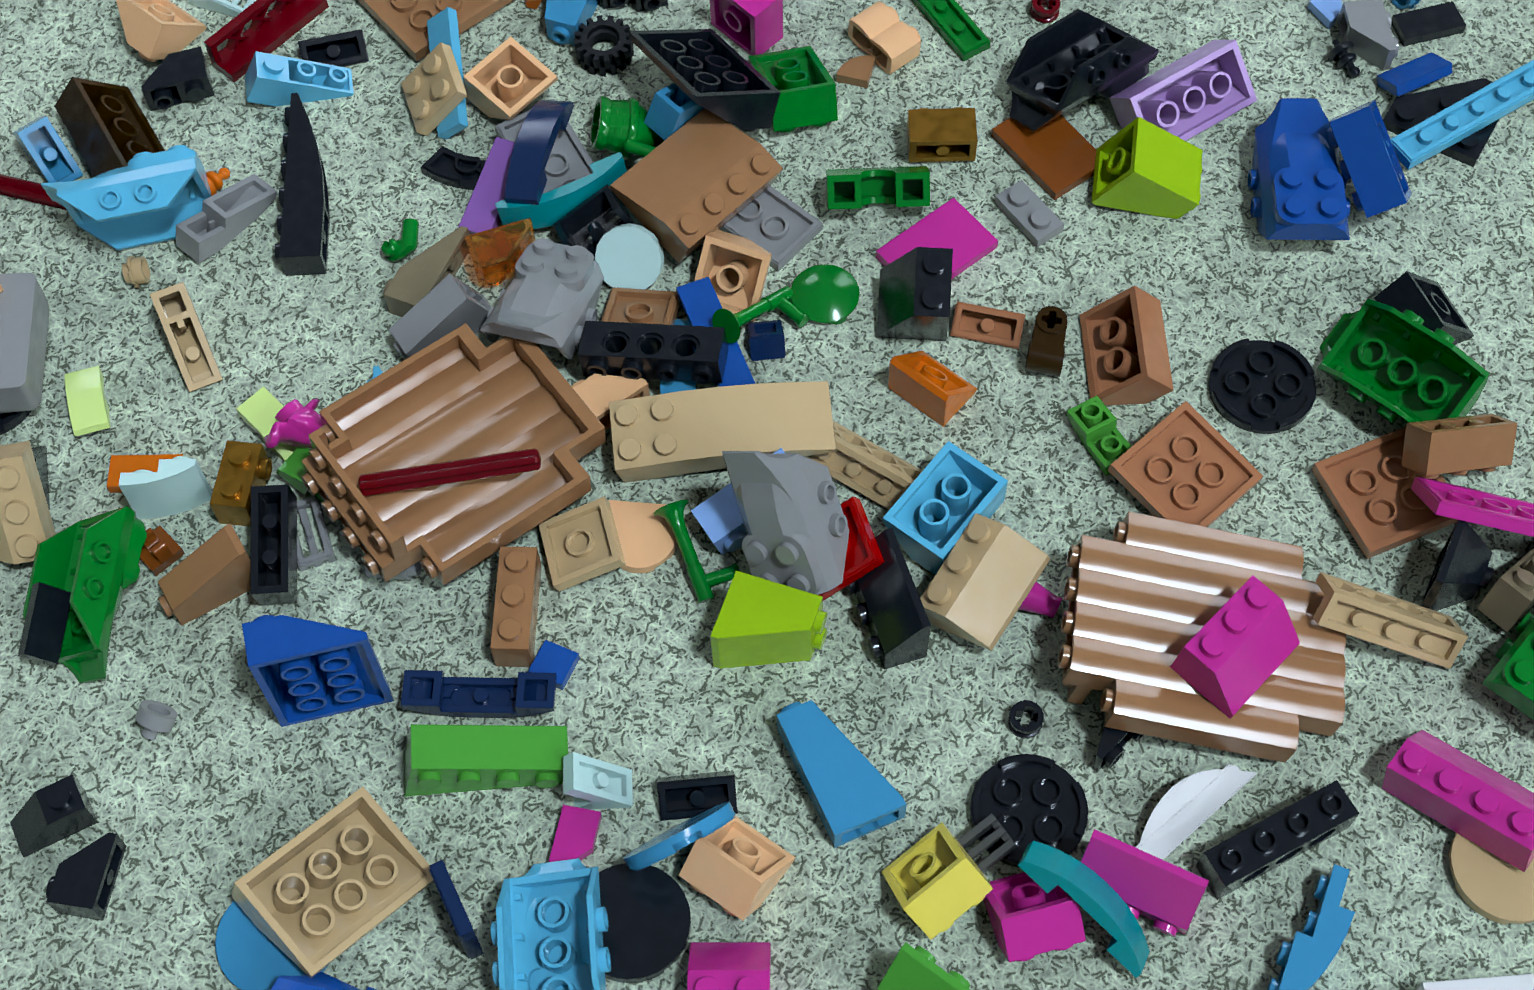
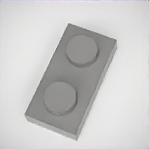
M1022 180L995 196L994 203L1036 248L1063 232L1064 223Z

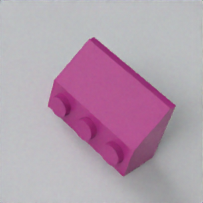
M1252 575L1183 647L1170 668L1231 719L1294 651L1300 642L1284 601Z
M1096 829L1092 833L1081 860L1083 864L1097 873L1119 894L1136 919H1138L1139 915L1155 921L1152 926L1153 928L1172 937H1175L1177 932L1185 935L1209 882L1207 879Z

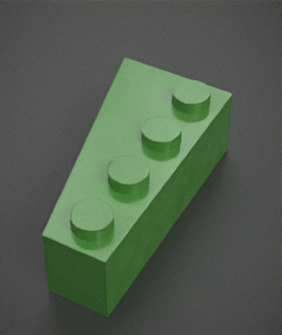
M411 724L404 752V797L537 786L539 788L555 787L563 783V756L568 755L567 726Z

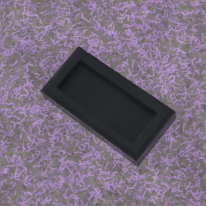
M1453 1L1395 14L1391 19V25L1403 47L1464 32L1466 27Z
M41 582L32 585L17 656L50 666L58 664L71 605L69 602L71 592Z

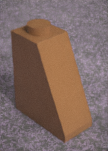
M231 523L220 529L158 581L164 595L158 597V600L167 617L175 614L182 626L251 590V560Z

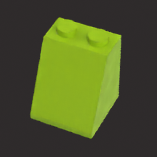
M1137 117L1096 148L1091 203L1103 207L1179 219L1199 205L1203 150Z
M736 570L710 635L713 667L723 669L811 661L814 650L822 649L827 635V628L824 627L828 613L823 611V597Z

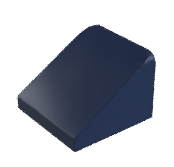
M780 320L747 324L752 361L785 358V339Z

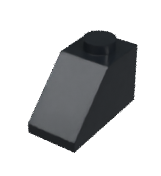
M70 775L35 791L11 820L10 825L23 857H26L98 823L86 791L76 778Z
M109 832L59 863L55 876L49 879L46 888L47 903L58 914L104 921L127 847L117 833Z

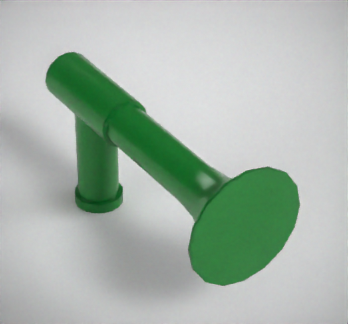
M785 286L733 314L731 311L722 308L716 310L713 314L712 323L713 327H724L727 343H734L740 337L741 326L776 308L795 322L799 328L807 324L810 316L803 313L790 302L793 291L790 287Z
M679 500L657 509L653 514L654 516H661L670 525L686 564V570L699 604L714 599L711 590L712 586L732 580L736 570H740L738 565L734 563L729 567L705 574L684 521V509L689 500Z

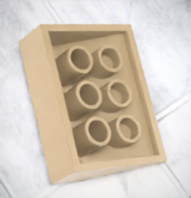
M362 786L234 882L231 897L254 925L312 978L434 880L429 871L430 866L428 862Z

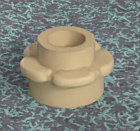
M133 255L127 257V263L122 264V273L126 283L134 284V287L137 289L140 288L141 284L150 283V269L145 257L135 258Z

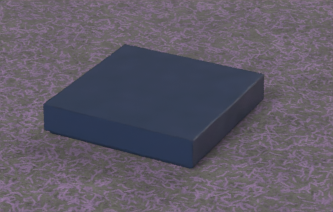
M443 859L429 865L431 876L468 959L471 958L472 960L484 954Z

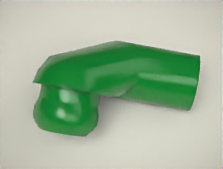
M412 218L403 220L401 238L397 241L389 239V242L385 241L382 244L381 251L388 260L393 262L401 261L417 249L419 222Z

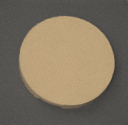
M1456 833L1449 847L1448 858L1451 874L1456 884L1455 889L1464 902L1481 916L1497 923L1506 925L1507 923L1525 924L1534 922V859L1526 871L1523 872Z

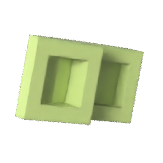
M99 365L64 374L68 410L75 437L110 428L109 406L105 398L104 378Z
M263 386L238 406L236 410L239 416L264 441V437L270 433L272 425L278 422L275 419L276 414L284 406ZM279 443L270 449L285 462L298 447Z

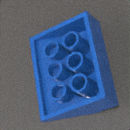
M263 615L255 618L252 622L242 624L248 667L281 727L394 701L393 694L367 632L285 615Z

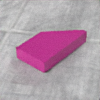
M563 805L548 862L577 858L581 861L592 854L602 819L601 812Z

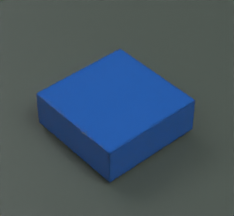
M545 640L528 672L556 673V688L563 690L580 659L579 653Z

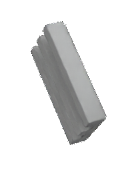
M312 496L297 501V510L300 514L311 556L304 557L297 533V564L300 571L308 570L307 567L313 565L315 567L321 566L322 562L329 561V563L336 561L318 498ZM312 506L324 552H318L306 511L307 507Z

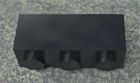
M288 484L251 487V595L260 605L297 603V496Z

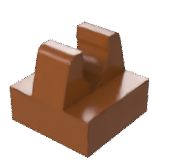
M160 525L154 530L151 528L146 530L147 537L142 546L139 559L155 576H158L185 554L177 542Z

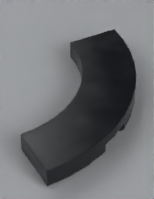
M442 146L421 166V171L425 176L444 185L474 190L486 160L459 154Z

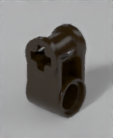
M1046 306L1037 313L1032 338L1029 343L1025 371L1060 377L1065 354L1064 342L1068 322L1067 316L1062 309L1055 306Z

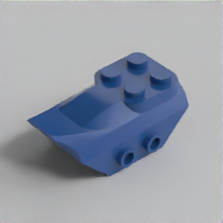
M1282 98L1278 100L1275 109L1267 120L1255 128L1252 169H1249L1247 184L1249 190H1254V197L1251 198L1250 204L1251 217L1257 219L1258 232L1266 240H1350L1347 220L1350 215V199L1345 196L1347 180L1344 178L1340 168L1339 148L1334 149L1328 138L1327 129L1331 128L1330 121L1316 98Z

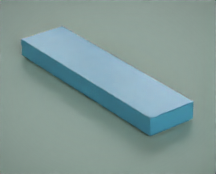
M447 7L427 20L429 50L431 52L440 42L451 46L464 84L457 10ZM465 98L437 126L438 137L448 139L468 127Z

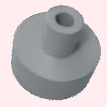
M144 700L140 703L135 719L143 726L141 735L146 739L155 740L158 732L165 733L172 730L178 714L172 707L162 702Z

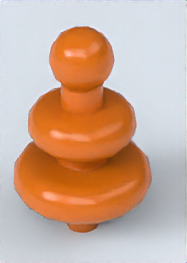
M223 167L218 170V173L214 171L206 173L212 196L222 189V180L230 177L229 169Z

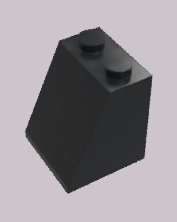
M916 247L880 269L876 338L946 341L950 318L953 249Z

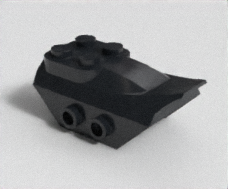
M1077 9L1027 39L1006 81L1012 92V106L1009 116L1014 122L1034 132L1096 94L1109 98L1140 81L1148 74L1149 62L1156 59L1159 50L1119 28Z

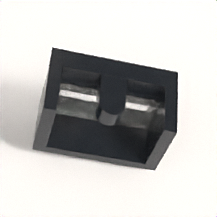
M607 184L556 221L553 226L562 244L583 246L594 255L595 260L597 244L606 232L621 224L635 223L625 205L609 189Z

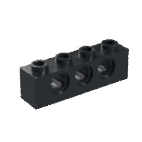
M585 321L577 355L583 376L602 374L601 376H623L627 379L636 380L642 378L664 382L689 381L707 384L723 382L729 348L724 327Z
M1336 780L1205 851L1195 867L1204 879L1209 880L1208 886L1218 900L1346 830L1360 813Z

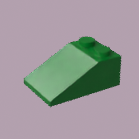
M811 46L748 56L749 64L781 92L771 124L774 132H791L798 127L809 125L821 127L828 122L838 120L836 83Z

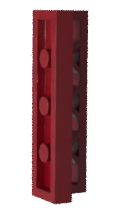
M256 0L204 41L212 66L235 83L246 74L255 51L271 54L329 7L327 0ZM276 1L273 9L266 13L269 5ZM252 20L250 27L242 32L245 24ZM228 39L226 46L218 52L217 47Z

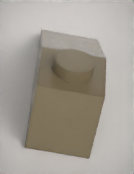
M464 226L459 227L399 268L394 278L387 281L383 291L389 313L403 317L446 276L451 274L455 277L472 248L468 228Z

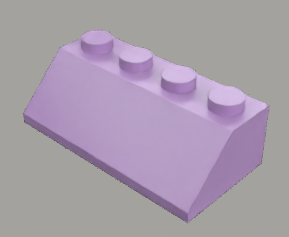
M1213 40L1109 97L1122 129L1137 117H1140L1185 141L1257 101L1236 40Z

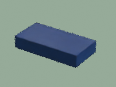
M1431 52L1377 75V85L1399 97L1452 74V63Z

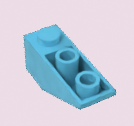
M255 51L245 75L247 102L275 107L290 105L291 93H298L302 103L349 97L354 94L351 68Z

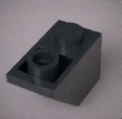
M201 46L168 54L141 86L150 111L168 109L174 105L191 101L197 102L204 98L215 96L209 68Z

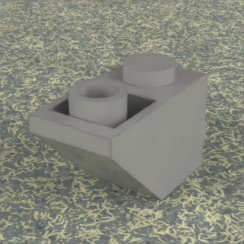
M1383 0L1343 2L1337 21L1342 42L1351 41L1354 45L1352 53H1355L1381 70H1389L1393 58L1398 55L1399 44L1397 38L1392 36L1391 15L1385 11Z

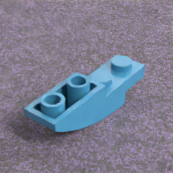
M1334 864L1327 876L1322 874L1319 876L1313 894L1314 898L1320 899L1316 912L1309 911L1302 933L1296 931L1289 943L1282 942L1275 964L1282 966L1278 980L1271 978L1267 990H1310L1325 972L1339 951L1355 914L1354 911L1339 906L1350 872L1349 869Z

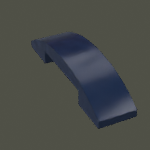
M540 100L529 111L521 126L512 152L505 189L506 203L539 205L548 180L544 170L558 131L566 130L574 108L573 101Z
M405 670L401 707L421 713L464 718H514L544 714L554 711L557 674L518 672V678L444 677L443 671Z

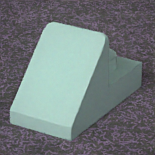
M572 752L563 756V794L574 797V807L590 810L630 808L633 806L632 770Z

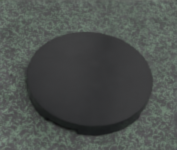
M1247 338L1229 345L1216 357L1209 375V394L1218 412L1233 425L1253 433L1274 434L1297 426L1307 417L1316 398L1315 373L1312 366L1299 351L1278 340H1275V342L1264 340L1249 341Z
M1034 754L1010 756L998 761L976 783L970 803L972 828L992 813L1018 846L1001 859V862L1020 868L1018 864L1027 846L1032 841L1046 844L1068 855L1079 845L1088 820L1087 799L1079 781L1076 782L1065 769L1055 764L1056 761ZM992 827L981 837H979L978 841L981 842L992 832H994L995 829ZM1000 838L986 851L991 854L1005 842Z
M626 863L604 869L599 872L601 907L606 908L608 915V931L602 932L603 947H608L611 958V971L605 972V978L622 983H638L658 977L677 960L689 941L691 914L685 893L670 875L651 865L638 871L630 870Z

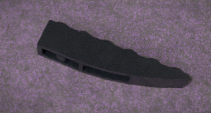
M291 93L290 107H285V122L288 127V133L283 134V148L287 155L286 160L281 161V175L285 182L284 187L279 188V203L283 209L282 215L277 216V231L281 237L280 243H275V260L277 264H282L286 276L327 274L330 209L325 170L305 108L298 93Z

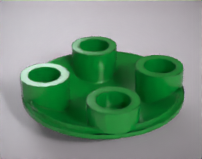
M828 264L816 265L805 269L795 278L791 287L793 291L791 297L792 304L803 313L810 316L809 320L834 325L842 324L846 321L847 316L856 308L860 295L857 281L848 271Z

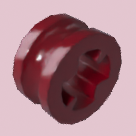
M1032 0V18L1040 23L1055 21L1059 16L1061 1ZM1041 5H1047L1049 10H1044V7Z

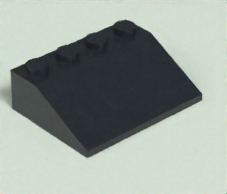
M713 29L628 32L627 37L696 104L744 131L753 132L756 129L771 128L781 92Z

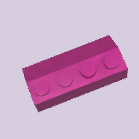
M1424 730L1405 740L1386 767L1382 789L1525 872L1534 859V793Z

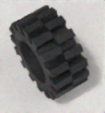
M599 15L595 22L592 18L587 19V26L581 23L579 31L575 32L574 44L578 64L581 63V68L584 71L589 68L590 74L594 76L597 71H600V77H606V71H610L613 76L617 74V68L624 71L626 64H631L632 56H634L633 42L627 37L630 27L627 24L624 25L623 20L618 18L614 22V17L608 15L607 20H603L602 15ZM602 41L616 44L613 48L604 51L592 48V46Z

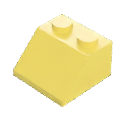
M943 822L881 871L903 910L930 940L940 932L948 930L957 918L971 907L981 903L985 896L993 890L982 871Z

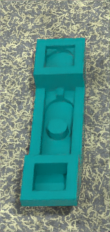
M621 152L589 164L592 174L542 194L539 205L506 203L505 199L496 202L495 206L505 231H523L552 226L607 184L610 186L627 172Z
M1032 841L1027 846L1018 866L1046 893H1049L1059 885L1112 936L1107 951L1135 978L1141 975L1150 953L1149 947L1136 917L1119 894L1097 873L1074 857L1046 844Z

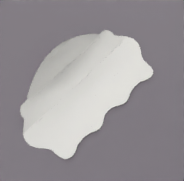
M1229 764L1223 769L1201 771L1182 779L1172 786L1156 805L1144 828L1140 843L1136 845V848L1162 860L1165 859L1258 773L1240 771L1237 766Z

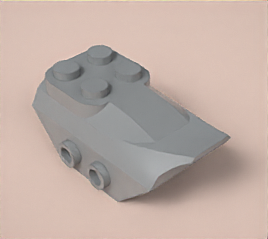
M545 238L537 239L530 243L516 262L515 277L507 289H502L498 303L495 307H490L487 319L479 331L493 343L502 335L556 347L565 358L572 359L580 345L585 321H597L598 311L596 307L604 276L598 263L594 260V255L583 246H568L554 243L552 240Z
M722 451L731 485L747 531V535L742 541V549L751 574L815 595L828 592L842 584L849 528L828 467L799 454Z

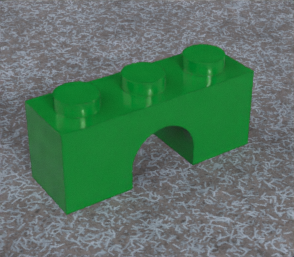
M927 166L826 169L828 210L860 209L863 205L875 203L894 204L896 207L930 206V171Z

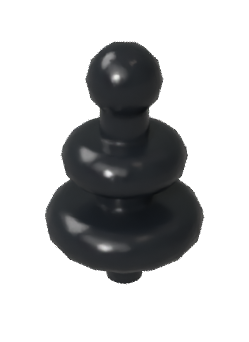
M1338 39L1332 41L1334 48L1328 54L1329 60H1338V68H1347L1348 76L1350 78H1357L1360 75V69L1354 65L1357 56L1355 53H1350L1354 47L1351 41L1340 43Z

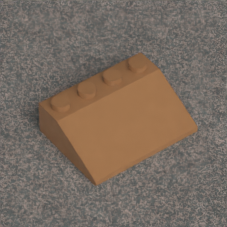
M704 108L609 186V189L646 229L654 233L658 242L680 263L704 242L707 234L717 229L719 230L770 187L783 168L759 142Z

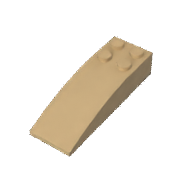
M828 381L721 386L609 402L614 467L624 483L726 468L722 451H760L763 454H773L782 448L785 454H799L802 456L837 452Z

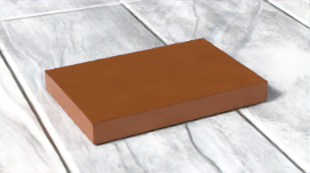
M1062 115L1054 118L1034 132L1014 122L1011 118L992 128L991 136L1054 200L1094 176L1096 149Z

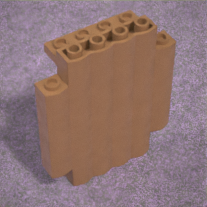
M465 323L319 411L323 426L308 435L312 450L308 452L309 456L301 460L305 475L301 479L312 495L319 493L325 500L321 503V506L332 522L338 519L345 527L341 532L352 549L358 546L365 554L361 559L372 576L379 574L387 582L420 561L421 566L430 579L437 577L445 585L500 550V546L508 545L591 491L590 476L577 460L606 442L605 427L536 343L505 336L486 348ZM532 448L538 449L541 457V468L536 471L371 496H363L359 489V476L362 474Z
M1128 511L1124 520L1116 523L1113 541L1081 535L1077 544L1071 545L1068 551L1067 567H1072L1071 578L1068 577L1064 589V600H1069L1068 611L1064 612L1061 622V633L1066 634V641L1059 651L1058 667L1063 668V687H1068L1067 702L1082 705L1091 689L1103 691L1100 711L1105 712L1104 727L1285 763L1297 750L1299 730L1332 736L1343 724L1345 713L1344 682L1346 664L1344 651L1346 634L1318 625L1313 619L1325 594L1316 582L1301 579L1304 563L1302 546ZM1254 575L1284 601L1300 644L1230 719L1170 666L1183 647Z

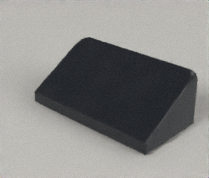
M362 29L298 41L302 60L340 67L369 61Z
M733 770L657 778L660 821L692 818L727 801H730L734 813H738Z

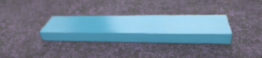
M1534 60L1393 137L1391 142L1398 160L1409 170L1534 100Z

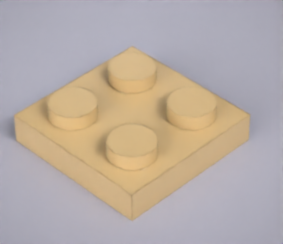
M442 42L401 83L416 131L425 136L429 135L467 96L451 46Z
M605 497L547 519L539 524L553 587L559 592L626 565L611 505Z

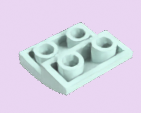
M177 456L173 459H159L157 472L141 469L130 473H120L119 487L132 510L135 511L137 519L165 517L191 510L210 501L213 493L197 460L185 456Z

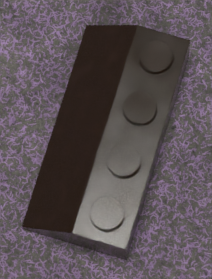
M72 77L54 106L94 177L113 169L128 166L127 163L137 153L165 151L134 96L126 86Z

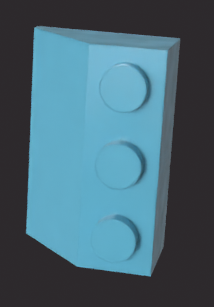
M948 441L883 516L882 522L888 529L893 528L898 543L912 560L936 575L974 515L977 513L991 518L1005 500L1008 480Z

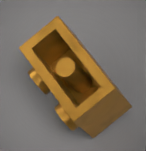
M975 108L908 109L907 142L909 162L975 161L978 141Z
M227 440L210 500V506L219 524L231 523V525L251 527V487L266 486V482L272 474V460L268 458L262 444Z

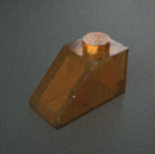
M530 218L464 237L479 287L499 285L505 280L513 278L516 262L526 247L535 241Z

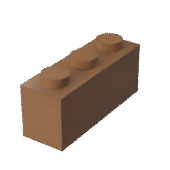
M1491 413L1407 423L1401 465L1416 471V476L1426 479H1437L1439 474L1444 473L1466 475L1468 470L1492 472L1495 471L1496 467L1512 465L1517 422Z
M500 546L490 646L495 666L530 667L534 661L542 568L537 547Z

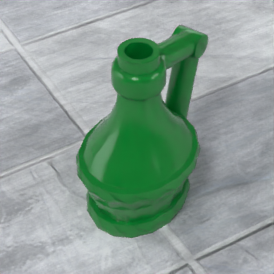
M606 96L598 97L591 124L590 144L592 150H605L612 154L621 152L624 161L635 155L644 158L665 140L644 123L648 111L634 97L628 98V100H610Z

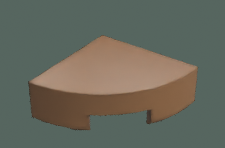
M864 55L848 60L837 71L836 82L868 88L876 64V56Z

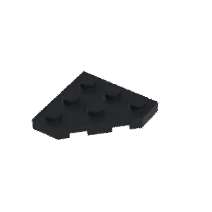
M1480 78L1396 97L1383 119L1386 129L1399 135L1491 84L1492 81ZM1500 119L1439 153L1474 168Z

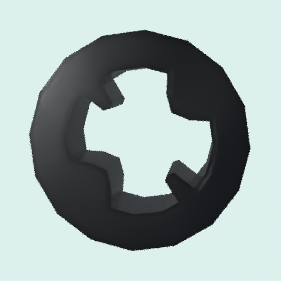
M1028 700L1017 702L1012 706L1009 713V728L1015 736L1029 739L1035 737L1042 728L1044 713L1035 702ZM1024 712L1032 714L1031 720L1036 719V722L1032 721L1026 727L1020 725L1021 719L1016 720L1015 717H1022Z

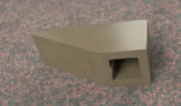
M1534 548L1498 579L1477 607L1478 610L1506 632L1515 626L1534 606Z

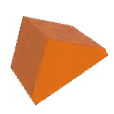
M924 351L894 356L889 363L888 388L943 427L977 391L976 387Z

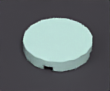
M627 223L612 228L602 236L596 247L595 261L603 273V280L611 287L646 289L661 274L664 264V253L654 233L643 226Z

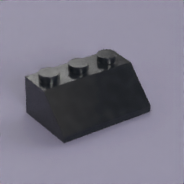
M893 528L886 529L875 537L885 563L846 586L849 594H856L859 602L855 606L858 620L861 626H868L871 637H868L871 654L874 659L880 658L884 670L927 657L931 624Z

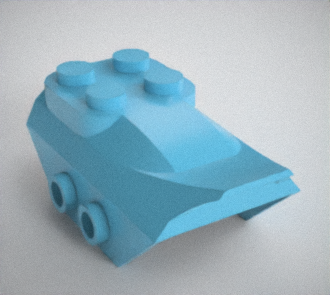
M175 145L167 151L157 153H137L127 163L128 166L104 172L90 179L41 183V186L51 200L64 206L78 227L117 251L176 239V225L202 212V201L212 196L202 162L197 153L185 145Z
M579 858L533 864L524 876L504 879L496 905V921L491 922L492 942L494 946L498 947V961L493 962L492 974L496 987L499 986V990H606L605 972L611 971V958L608 947H603L602 932L608 931V915L606 908L601 907L598 867L587 868Z

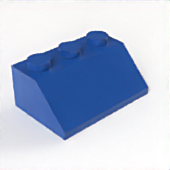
M1372 100L1333 118L1329 122L1331 128L1327 129L1328 138L1334 149L1339 147L1344 160L1339 161L1340 168L1346 180L1352 179L1356 192L1352 193V198L1358 212L1364 210L1366 217L1369 218L1407 203L1412 193L1376 101Z

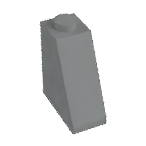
M449 274L389 329L396 340L394 347L407 359L465 323L476 334L480 332V328L486 321L491 305L481 293Z

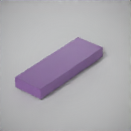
M499 137L495 138L459 224V227L464 226L468 228L469 234L491 241L500 222L495 203L505 199L507 175L515 145L513 141Z

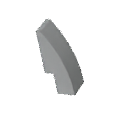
M253 174L203 200L202 212L176 225V246L197 263L204 261L224 248L253 223L277 197V191Z

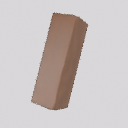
M957 301L950 336L1019 349L1026 314Z

